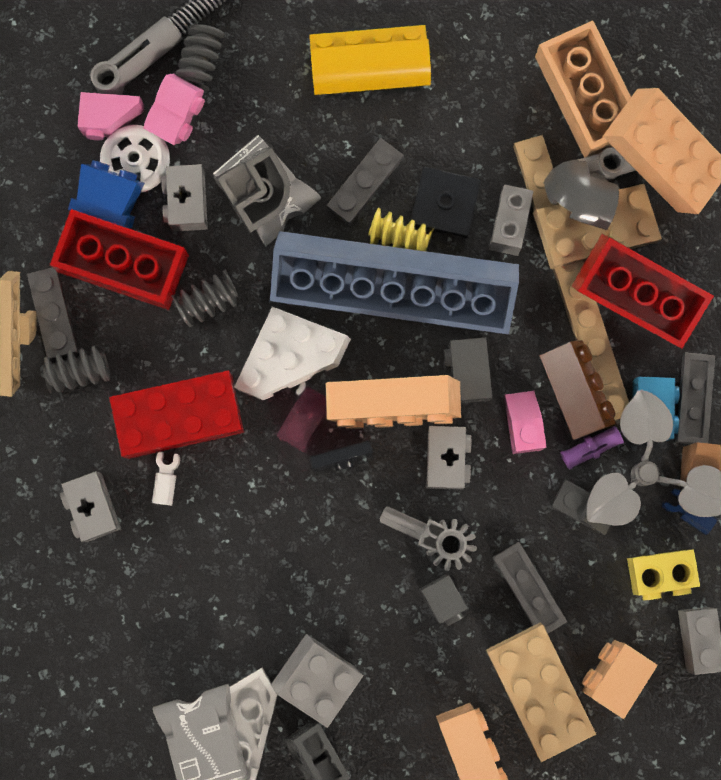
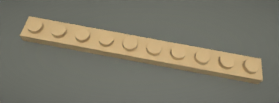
M543 135L514 143L513 147L526 188L533 190L531 201L533 210L555 205L549 201L543 183L553 169ZM584 261L553 268L575 341L583 340V343L589 347L594 370L603 380L604 388L602 390L606 399L614 407V419L619 420L629 400L597 302L572 287L574 280L584 265Z

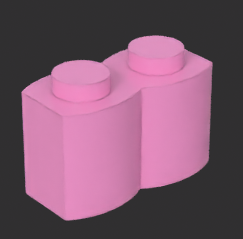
M175 74L166 75L160 85L155 102L147 115L143 128L173 145L179 144L182 141L185 142L193 129V126L190 125L193 115H198L204 105L205 100L202 99L204 90Z

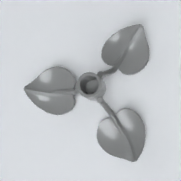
M644 390L637 391L621 414L620 428L625 438L631 443L643 444L647 442L646 450L641 457L642 462L634 465L631 469L632 480L629 485L626 478L620 473L607 474L596 482L587 502V521L613 526L628 524L636 518L641 506L639 495L632 489L636 485L643 487L652 485L655 482L684 487L678 496L680 506L689 514L698 517L721 515L720 470L708 465L695 467L687 474L686 482L659 476V468L655 463L649 461V456L653 448V441L664 442L670 438L673 430L672 415L667 406L657 396Z

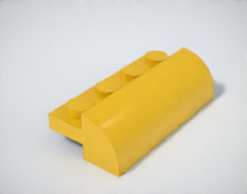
M425 25L309 35L314 95L431 85L430 51Z

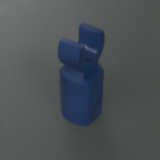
M672 489L670 493L678 499L681 491ZM679 501L676 506H672L667 502L662 504L666 511L678 512L681 519L705 535L712 530L718 520L715 516L698 517L689 514L680 506Z

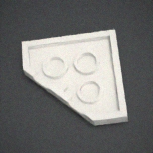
M272 307L234 387L258 399H268L274 396L273 393L286 387L292 388L311 379V376L316 373L338 367L351 339L345 334Z
M263 667L230 686L231 717L248 771L244 778L238 780H256L277 699V693L272 688V683Z

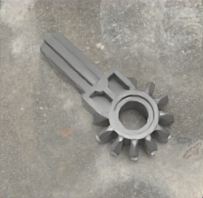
M389 506L385 507L380 517L382 524L419 540L417 545L428 550L426 551L427 556L438 553L439 556L434 560L433 564L437 566L442 559H445L444 570L446 571L450 570L451 560H454L455 567L458 570L462 569L459 558L462 557L466 562L470 563L472 558L465 551L475 552L477 550L476 546L467 545V541L476 538L475 534H470L466 537L463 535L469 527L467 524H464L459 531L456 530L457 519H452L451 529H448L445 520L437 523L429 519L426 524ZM448 536H453L459 541V549L453 554L445 552L442 547L444 538Z

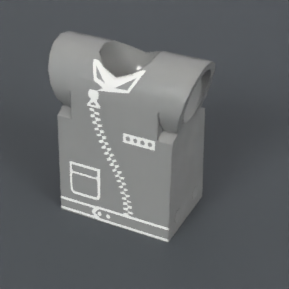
M259 135L254 137L213 173L215 182L220 188L221 186L216 179L217 176L240 163V160L269 147ZM278 156L277 158L286 171L291 186L285 209L277 217L256 229L265 247L278 236L279 231H284L289 219L304 214L321 199V196L315 190L297 179Z
M229 684L204 691L194 702H184L176 699L152 708L159 726L166 735L177 780H238L248 774L231 717Z

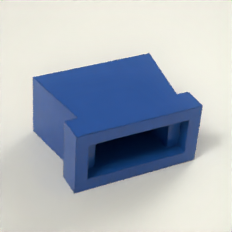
M92 160V164H81L77 198H71L68 210L73 209L126 228H132L135 216L130 215L145 183L136 180L138 175L135 173L120 170L118 174L109 171L110 165Z

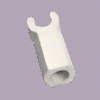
M158 452L156 463L160 470L155 476L152 503L172 506L176 475L173 474L180 464V456L174 454L173 462L170 465H165L163 462L164 453Z

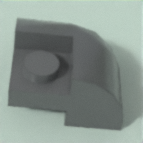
M266 147L240 160V163L216 177L229 199V203L249 232L256 230L277 217L285 209L284 207L289 199L291 184L272 147Z
M571 160L553 168L543 182L551 204L556 205L558 202L562 207L572 212L569 218L608 230L618 205V185L608 182L600 174L591 173L590 175L586 161Z

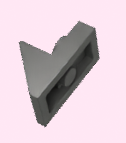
M564 480L551 508L602 535H606L610 525L587 521L586 509L590 492Z

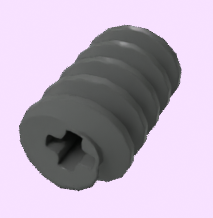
M191 25L187 30L188 37L184 40L185 48L181 50L182 59L178 61L179 70L175 72V75L207 92L210 90L209 87L202 83L203 81L211 82L213 78L206 71H214L216 69L215 65L210 63L209 60H218L219 55L213 52L212 49L222 48V44L216 41L215 38L223 39L225 33L208 25Z
M226 269L223 270L224 280H221L214 274L212 275L213 285H210L206 280H201L202 290H199L193 284L191 285L190 296L183 289L180 290L179 301L172 295L183 321L190 328L194 326V316L202 323L205 320V311L211 317H215L216 306L222 312L226 311L227 301L233 307L237 306L236 297L238 294Z
M95 345L91 348V355H87L85 350L80 348L79 358H76L72 351H68L66 361L63 360L59 353L56 354V362L53 364L48 356L44 357L43 373L50 394L53 392V387L57 392H63L65 384L71 390L75 389L77 382L81 387H85L88 384V378L93 384H98L100 375L104 381H110V370L105 352L99 353Z

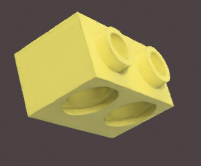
M694 549L627 558L633 595H642L643 600L662 598L661 592L672 591L673 596L691 594V588L700 587ZM678 564L685 570V577L679 582L672 575L674 567ZM647 569H651L655 574V581L651 586H646L642 581V574Z

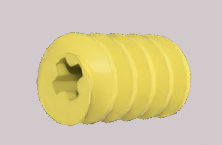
M378 208L368 236H370V244H377L381 240L383 246H390L392 243L393 247L397 248L403 247L404 249L426 251L434 228L429 234H426V224H422L418 230H415V220H411L407 226H404L403 216L401 215L395 222H392V212L389 211L384 218H381V208Z

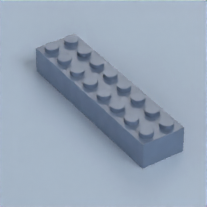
M279 231L273 252L270 301L509 334L519 285V264Z

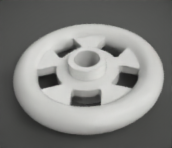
M128 125L119 128L106 139L101 149L100 162L110 165L109 171L118 174L120 170L135 174L141 173L140 181L145 183L141 191L143 193L156 187L161 183V177L166 176V166L170 164V153L164 139L145 130L142 125ZM128 138L132 144L121 151L117 145ZM143 138L153 144L149 151L139 145ZM138 154L139 160L137 162H130V156ZM120 158L123 168L114 171L112 160ZM150 158L158 160L155 171L146 169Z

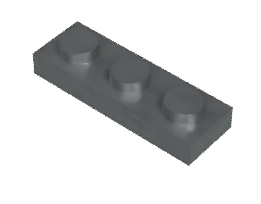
M380 138L326 205L327 209L350 226L403 160L404 155Z
M53 267L28 273L27 277L46 355L50 360H55L58 353L62 357L68 356V351L78 354L79 351L60 274Z
M683 353L677 415L679 418V431L676 434L675 443H708L715 355Z
M520 542L492 557L533 626L541 622L548 634L567 622Z

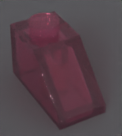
M307 387L288 414L277 434V438L305 453L327 414L326 396Z

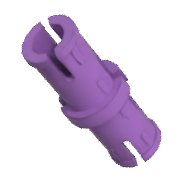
M613 426L592 438L591 436L585 437L584 442L560 453L567 468L570 470L591 458L594 460L600 458L601 453L619 444H623L624 441L617 427Z

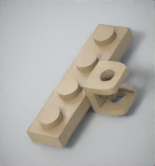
M7 271L0 278V396L12 397L20 387V344L29 345L34 340L37 316L36 311L28 310L26 313H20V272Z

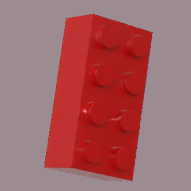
M71 209L50 266L58 273L169 310L173 300L172 295H175L189 254L182 246Z
M603 233L572 284V287L583 295L681 349L714 297L712 294Z
M229 370L109 397L121 457L126 459L245 433L233 377Z

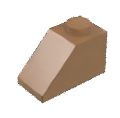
M697 442L683 447L680 480L686 482L689 471L702 465L712 466L721 471V445Z

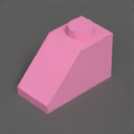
M81 92L77 127L86 138L97 141L103 140L104 137H109L119 128L127 126L143 113L144 104L140 96Z
M535 392L505 394L504 400L512 454L541 451L547 448L543 419Z

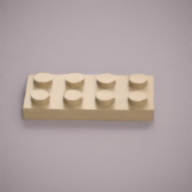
M644 184L619 189L617 209L608 230L569 218L572 212L560 204L539 208L533 212L550 269L587 260L602 233L629 249L657 243L662 239Z
M541 622L486 649L541 762L596 735Z

